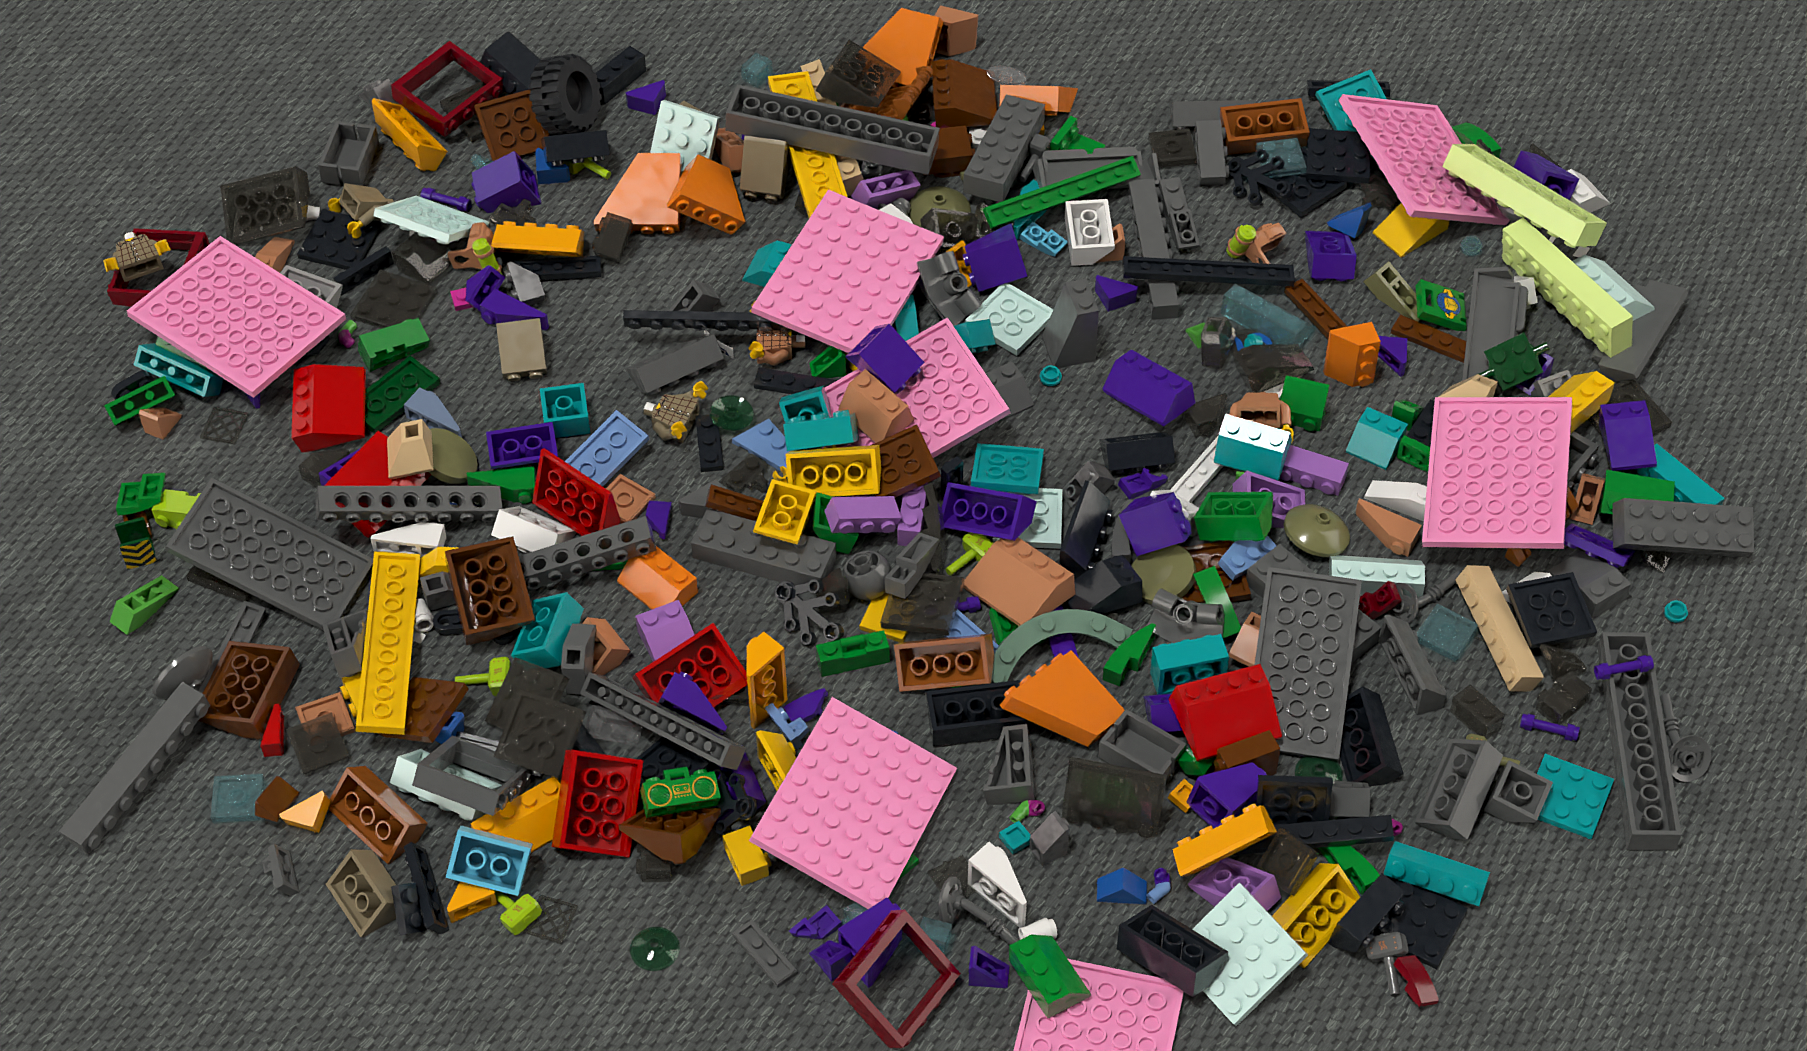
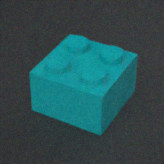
M584 383L540 388L544 423L553 422L555 438L591 433Z

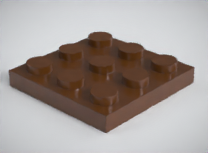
M530 90L474 105L492 162L513 151L520 157L536 153L538 147L543 150L541 138L549 136V133L535 118L536 114L532 111V102L529 99V95H531Z
M917 424L872 444L879 445L881 460L879 494H875V497L894 496L895 498L941 477Z
M1225 540L1183 547L1193 558L1196 565V573L1212 566L1216 567L1231 602L1249 600L1251 598L1245 574L1231 580L1218 565L1222 556L1234 543L1233 541ZM1195 581L1182 599L1204 603Z
M412 677L408 688L404 735L379 733V735L433 743L469 688L462 682Z

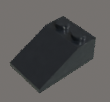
M1123 555L1114 556L1100 561L1074 580L1075 595L1065 601L1070 609L1091 611L1098 614L1107 613L1141 603L1142 579Z

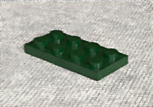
M409 356L365 390V427L374 434L405 412L404 404L419 387L426 391H432L441 384L440 378L412 356Z

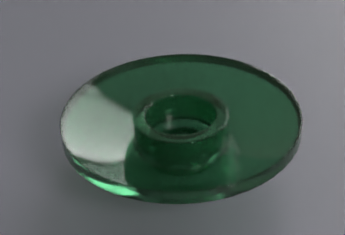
M722 396L716 399L710 407L711 420L715 425L725 430L736 431L744 429L750 425L754 417V410L751 404L739 396Z
M1303 757L1295 767V776L1332 777L1333 782L1342 781L1343 778L1342 768L1339 763L1328 759ZM1316 768H1321L1323 771H1317Z
M649 927L640 931L633 938L630 945V954L634 963L648 971H660L668 968L676 961L680 952V944L676 935L663 927ZM658 943V946L651 947L650 944Z

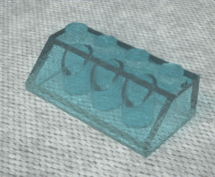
M1234 284L1223 296L1220 314L1253 332H1259L1271 339L1276 345L1291 353L1316 329L1314 325L1238 284Z

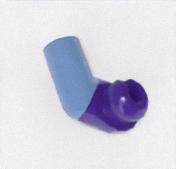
M1158 868L1154 871L1155 888L1146 894L1147 899L1153 904L1169 893L1171 889L1170 875L1165 868Z

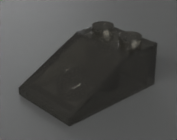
M931 208L920 219L922 228L944 236L943 243L935 256L946 253V251L960 241H964L968 245L990 234L988 221L985 215Z
M1298 344L1251 345L1233 353L1238 372L1252 393L1264 392L1283 384L1286 375L1299 377L1314 370L1313 365Z

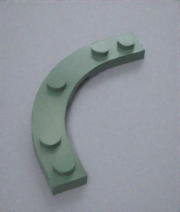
M1065 609L1039 615L1018 626L997 647L994 652L991 683L1008 681L1014 666L1021 656L1034 644L1047 637L1064 633L1081 634L1098 639L1117 649L1130 637L1133 629L1102 614L1085 610Z

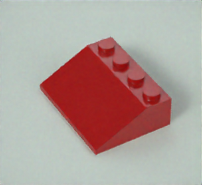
M313 364L294 369L292 439L301 452H310L365 438L366 369L364 367Z
M377 431L324 486H421L431 474L425 472L390 480L388 473V436ZM386 502L382 503V505L386 508L391 507V505ZM335 503L340 508L345 507L343 503ZM359 503V505L363 508L368 507L366 503ZM360 520L352 524L364 536L369 538L387 520L376 523L369 520Z
M545 448L541 449L533 504L581 536L620 524L621 519L612 492Z
M714 623L635 673L632 677L643 695L658 703L675 672L678 674L684 672L693 677L692 681L698 685L713 707L748 685L746 670Z
M1261 664L1178 685L1168 699L1197 762L1216 757L1217 749L1268 730H1270L1275 740L1282 738L1271 686Z
M566 750L552 847L630 857L632 838L620 831L619 825L636 814L643 760L578 750Z

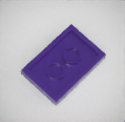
M1573 523L1565 528L1564 544L1574 549L1579 547L1586 550L1585 553L1591 557L1598 558L1600 556L1607 559V563L1614 567H1624L1633 558L1635 550L1613 548L1612 540Z

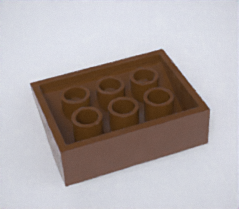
M952 59L931 61L936 127L990 125L997 113L993 72Z
M513 536L445 551V562L466 645L489 641L535 622Z
M229 641L202 693L208 700L210 707L205 716L198 721L240 737L262 740L274 704H281L300 666L291 648Z

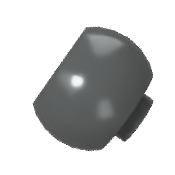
M862 551L853 555L846 562L843 569V582L848 592L855 598L873 600L886 593L885 577L892 568L888 560L880 553Z

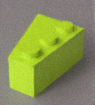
M165 489L161 502L152 508L156 523L161 527L169 526L177 530L201 493H198L197 496H188V492Z

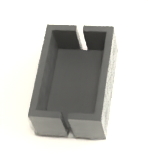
M335 122L318 164L323 183L340 185L343 182V184L363 186L379 146L376 126L358 124L357 129L360 139L358 141L354 123Z
M1125 709L1114 723V728L1111 727L1100 740L1098 757L1155 791L1160 792L1170 779L1171 773L1174 774L1180 766L1177 760L1186 751L1187 744Z

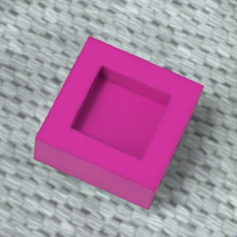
M466 288L450 291L455 311L473 307L466 301Z

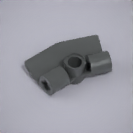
M954 251L917 262L929 300L944 319L948 318L953 326L958 325L966 316L982 305L973 291L967 287L966 277L959 272ZM952 280L956 282L957 289L953 287Z
M1159 589L1154 596L1152 607L1155 610L1147 625L1151 623L1156 624L1155 634L1171 643H1176L1185 639L1202 638L1206 635L1221 634L1223 637L1224 609L1222 604L1186 601L1164 589ZM1185 608L1190 611V618L1186 616Z

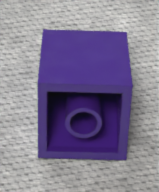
M1521 150L1514 164L1515 169L1569 201L1579 182L1578 177L1538 154Z
M515 151L472 172V187L476 193V197H474L475 202L479 208H483L487 213L542 204L536 174Z
M1008 224L964 246L966 253L962 254L966 267L971 266L972 273H969L972 286L977 285L978 292L1027 277L1012 224Z
M890 324L875 326L845 356L860 371L866 369L890 391L896 392V394L906 387L905 382L910 377L914 378L920 373V367L925 363Z
M1174 492L1134 499L1119 514L1136 556L1184 542L1192 534L1191 525L1185 519L1181 502L1176 498Z
M1252 762L1200 776L1197 778L1186 803L1210 826L1212 825L1214 829L1222 825L1220 820L1233 814L1236 818L1244 814L1242 809L1254 803L1256 804L1258 775L1267 774Z
M886 897L838 928L839 944L850 948L851 958L857 954L891 910H901L896 903L892 904ZM902 929L861 978L868 988L874 984L902 940Z

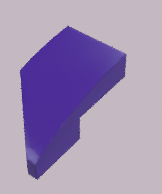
M1143 468L1141 474L1137 473L1120 478L1118 486L1130 500L1165 484L1168 477L1163 474L1161 476L1150 474L1148 469Z
M649 500L646 511L647 520L652 531H657L659 537L665 539L668 532V520L671 514L672 502Z
M825 688L819 689L784 706L791 722L800 717L806 723L816 715L821 716L823 711L821 707L824 698L828 696V692Z
M826 905L809 920L803 918L789 932L792 936L825 939L837 931L843 924Z

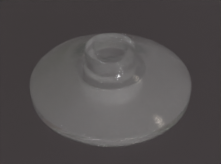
M994 65L987 69V75L998 82L999 85H1022L1027 81V76L1023 72L1009 66Z

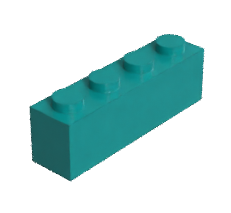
M155 343L138 346L134 366L159 377L165 376L167 381L203 397L220 394L224 378L210 369L155 345Z
M1657 443L1654 445L1657 467L1635 469L1640 476L1675 481L1674 502L1722 505L1725 498Z
M1397 841L1392 846L1384 870V875L1476 906L1480 905L1490 874L1488 871Z

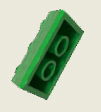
M1606 470L1598 514L1613 517V503L1623 498L1674 502L1675 481Z
M1208 492L1194 517L1199 539L1212 542L1218 540H1230L1233 542L1239 540H1252L1255 542L1265 540L1271 529L1273 492Z
M1031 934L1009 945L1010 963L1047 1019L1091 997L1090 991L1052 936Z

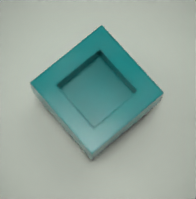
M1020 821L999 832V838L1012 854L1030 845L1031 835Z

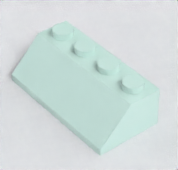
M1587 255L1572 261L1633 316V321L1655 310L1650 302L1604 261Z
M1340 555L1329 557V576L1362 580L1360 596L1365 592L1373 594L1387 581L1406 583L1415 590L1418 598L1423 596L1425 565L1422 561ZM1402 589L1403 595H1407L1411 599V593Z
M419 749L398 756L390 780L391 784L398 786V790L416 794L422 801L434 802L442 810L454 811L464 820L472 821L483 816L484 812L412 786L417 765L430 754L429 752ZM453 763L443 770L496 791L502 786Z

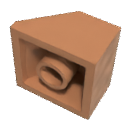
M587 617L583 624L596 625L592 673L604 675L618 667L630 652V649L606 619Z

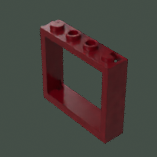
M448 41L391 84L392 99L446 137L476 114L474 105L498 98L503 93V84L501 77L454 43ZM455 61L486 85L443 117L413 95L412 92L451 62Z
M134 228L132 231L136 236L145 234L149 240L153 239L157 242L166 239L170 249L189 250L184 265L210 245L205 232ZM119 269L114 271L111 283L108 284L107 293L113 305L132 307L152 290L126 289L129 281L124 282Z
M905 909L891 910L832 985L889 1048H903L911 1042L915 1031L926 1023V1017L930 1012L940 1005L944 994L955 986V980L961 973ZM902 929L941 975L898 1030H896L856 984Z

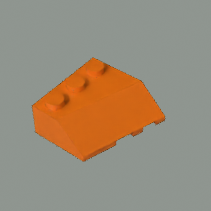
M1000 85V105L1007 94L1045 104V115L1057 116V112H1070L1078 88Z

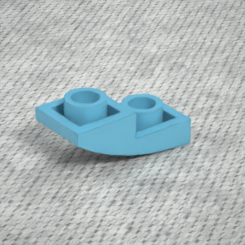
M1034 222L1019 237L1023 242L1051 256H1056L1068 243L1067 240L1052 229L1046 232Z

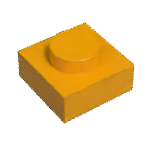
M1183 779L1168 796V799L1185 813L1191 809V806L1186 801L1193 785Z

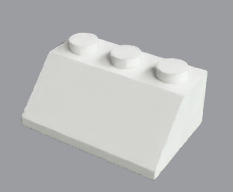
M1108 199L1066 201L1065 224L1071 266L1093 265L1115 249Z
M517 506L499 510L491 535L499 539L513 536L518 550L530 553L571 540L577 532L564 524Z

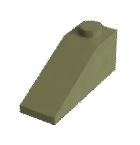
M1389 261L1363 281L1377 299L1405 317L1415 321L1420 320L1417 318L1416 293Z

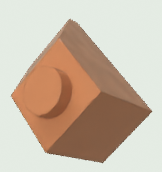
M1582 473L1575 498L1579 507L1571 514V520L1593 525L1604 478Z

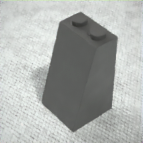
M1087 278L1065 283L1042 334L1052 366L1057 368L1096 361L1099 310Z

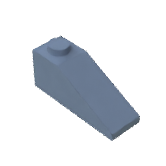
M419 387L404 404L406 418L412 421L423 419L429 429H445L462 438L459 426L438 396L432 391H426Z

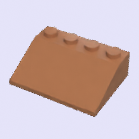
M1019 537L1015 541L1000 538L993 543L962 583L964 589L978 596L980 600L1018 626L1034 617L1053 611L1075 595L1074 574Z

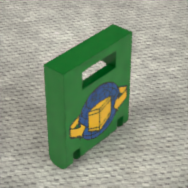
M1422 279L1415 285L1417 318L1455 331H1465L1467 329L1464 293ZM1430 294H1431V306L1426 305V298H1427Z

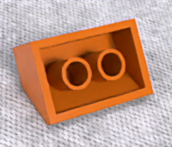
M1372 322L1330 330L1323 370L1324 375L1351 387H1364L1374 382L1381 341Z
M657 546L656 551L628 559L617 582L651 610L679 600L683 606L698 593L697 578Z

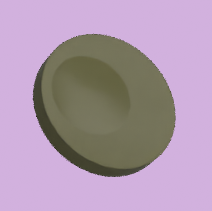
M431 428L433 471L429 473L437 479L451 484L467 482L466 473L475 472L477 469V458L473 449L457 434L441 428Z
M1176 544L1139 555L1132 565L1133 569L1142 579V601L1148 604H1152L1154 596L1159 589H1164L1182 598L1188 593L1195 582L1193 574L1196 573V565L1186 549Z

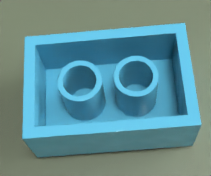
M460 826L457 831L446 878L518 896L533 844Z

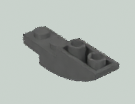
M1180 177L1159 180L1163 199V211L1178 250L1199 247L1200 244L1191 209H1188Z

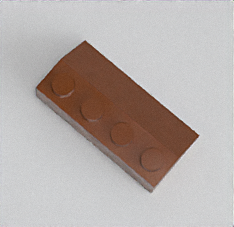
M1301 98L1220 107L1221 126L1225 127L1226 131L1223 146H1227V155L1251 153L1259 149L1268 151L1304 147L1307 145L1310 132Z
M992 633L908 641L894 645L899 692L991 683L994 664Z
M366 766L347 767L330 797L331 802L328 809L387 864H391L405 852V845L410 842H418L428 825V822Z

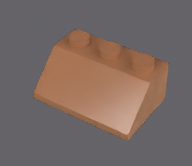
M866 369L848 384L838 411L849 410L850 414L855 413L857 428L874 443L901 432L914 421L909 406Z

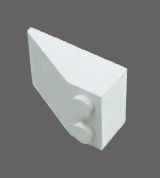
M988 842L969 859L968 885L1019 928L1025 927L1027 902L1008 857L1000 847H995Z

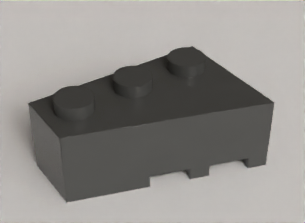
M1221 120L1196 121L1192 140L1196 144V151L1194 153L1195 157H1197L1196 167L1199 186L1224 185L1225 179L1229 178V166L1225 165L1227 146H1223L1226 131L1225 127L1221 126Z

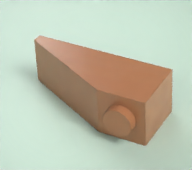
M718 128L714 148L723 166L730 168L731 172H741L744 140L734 132L725 131V128Z
M274 237L256 254L255 258L280 273L295 240Z
M1359 498L1355 514L1387 548L1391 549L1395 554H1402L1408 557L1420 537L1422 525Z

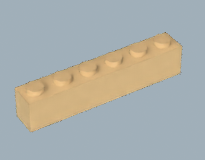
M1467 565L1455 580L1509 691H1532L1544 676L1490 567Z

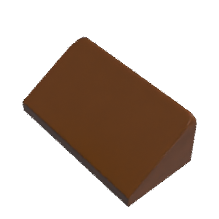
M276 776L255 801V816L278 822L281 818L279 814L286 811L299 796V792L284 779Z

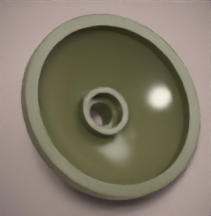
M935 186L926 188L914 195L909 202L911 207L908 216L912 223L939 235L949 234L961 229L970 218L971 207L967 198L959 191L949 187Z
M1303 504L1293 507L1285 516L1284 530L1287 536L1297 547L1307 553L1320 557L1337 556L1346 550L1350 542V533L1346 524L1336 513L1328 508L1315 504Z

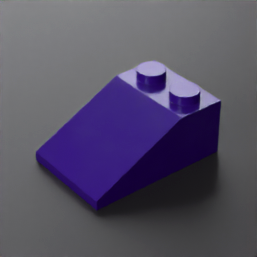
M1305 231L1308 270L1311 278L1319 281L1326 280L1327 278L1336 279L1337 281L1354 279L1357 255L1349 235L1342 232Z
M1645 400L1600 405L1599 427L1611 471L1657 467L1650 415Z
M675 672L658 703L722 735L726 731L727 726L698 685L692 681L693 677L684 672L679 674Z

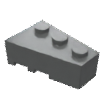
M367 609L322 624L339 678L351 677L357 674V672L362 671Z
M1028 725L1003 727L995 751L996 756L989 770L990 775L983 789L987 805H999L1035 800L1032 744Z

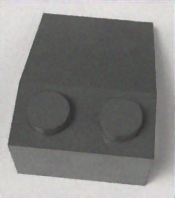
M1580 551L1546 571V573H1550L1552 576L1570 572L1574 573L1592 619L1626 600L1631 587V583L1617 568L1587 555L1584 551Z

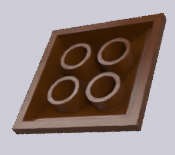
M709 807L646 818L645 810L643 809L621 823L619 830L661 859L672 861L674 864H682L698 852L721 814V810Z

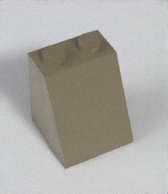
M752 136L744 137L740 190L745 194V197L756 199L757 195L765 196V199L768 201H777L778 198H784L791 159L789 145L786 141Z
M540 318L497 323L503 379L518 381L521 380V377L525 376L537 379L543 377V374H547Z

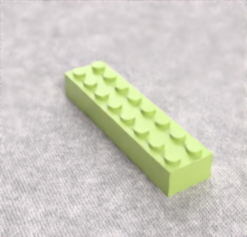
M1452 144L1442 166L1449 170V175L1455 178H1462L1465 180L1464 183L1472 188L1477 187L1484 196L1493 197L1498 200L1497 203L1499 205L1512 208L1517 216L1527 217L1531 220L1530 223L1532 225L1547 229V233L1553 237L1562 238L1565 240L1564 244L1569 247L1576 248V246L1586 248L1587 246H1596L1607 222L1475 144Z
M1521 218L1503 228V261L1515 269L1519 276L1533 277L1535 289L1542 294L1543 298L1552 303L1560 314H1564L1573 326H1577L1587 339H1591L1601 352H1605L1611 358L1632 346L1633 316L1525 218Z

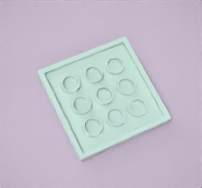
M417 195L377 207L374 211V216L380 218L383 223L397 224L400 229L416 231L419 236L435 238L441 244H449V242L469 237L472 224L484 222L487 227L489 226V221Z
M1240 883L1192 929L1228 951V956L1210 986L1204 989L1203 992L1235 1026L1252 1012L1308 956L1299 944Z

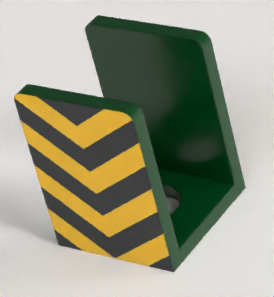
M144 517L115 524V529L121 543L119 545L127 570L157 562Z

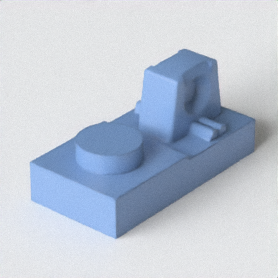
M773 703L766 706L765 710L793 744L794 748L797 750L802 747L803 744L800 740L810 731L806 723L799 717L788 724L789 716L782 707L777 709Z

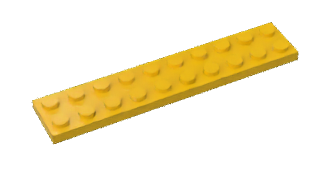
M808 71L768 76V85L771 92L818 102ZM789 145V154L809 218L828 190L847 197L834 154Z
M374 551L356 732L404 735L420 554Z

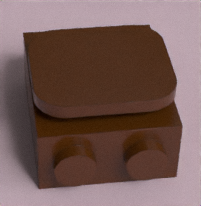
M966 125L940 128L938 148L928 175L934 174L936 177L945 178L960 176V172L966 171L975 154V148L971 149L973 145L971 133L968 134Z

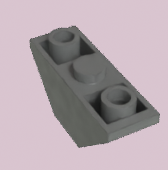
M572 623L564 641L561 670L567 694L581 695L580 692L588 673L593 671L596 625Z

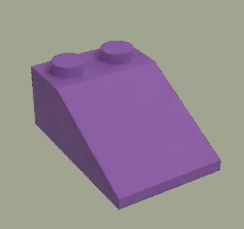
M1246 471L1233 483V492H1273L1271 523L1273 528H1284V519L1288 511L1295 506L1305 504L1304 489L1250 471Z
M679 600L635 616L637 631L653 662L694 635L688 617Z
M1229 857L1203 869L1188 883L1192 890L1214 907L1238 883L1242 884L1267 911L1281 899L1274 875Z

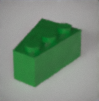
M419 318L407 319L402 323L359 335L358 352L368 371L372 372L428 348L430 340Z

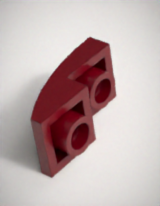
M1387 581L1373 594L1365 592L1359 599L1358 609L1373 620L1395 607L1402 601L1395 582Z
M1415 955L1397 957L1393 965L1400 972L1401 976L1408 981L1404 990L1411 997L1412 1001L1419 1007L1437 1004L1439 999L1433 982Z

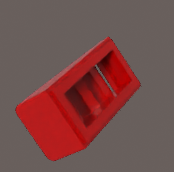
M274 704L261 742L264 757L281 756L284 754V715L279 704Z

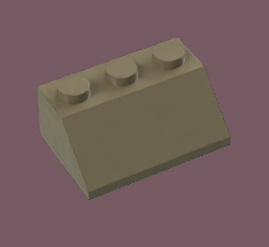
M351 849L328 880L326 886L361 938L396 919L391 886L396 885L373 850Z

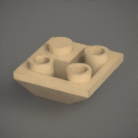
M1476 374L1450 386L1438 397H1493L1498 382Z
M423 419L401 423L387 438L390 480L433 471L431 430Z

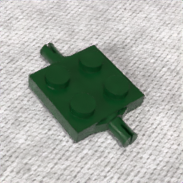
M1525 333L1519 334L1484 351L1489 369L1479 373V375L1487 378L1493 377L1498 381L1502 391H1505L1543 373L1538 355L1550 350V348L1547 346V342L1534 347L1529 343Z

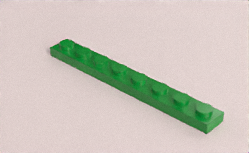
M1131 156L985 207L983 212L990 228L993 229L1064 204L1066 201H1073L1138 178L1141 173L1134 157Z

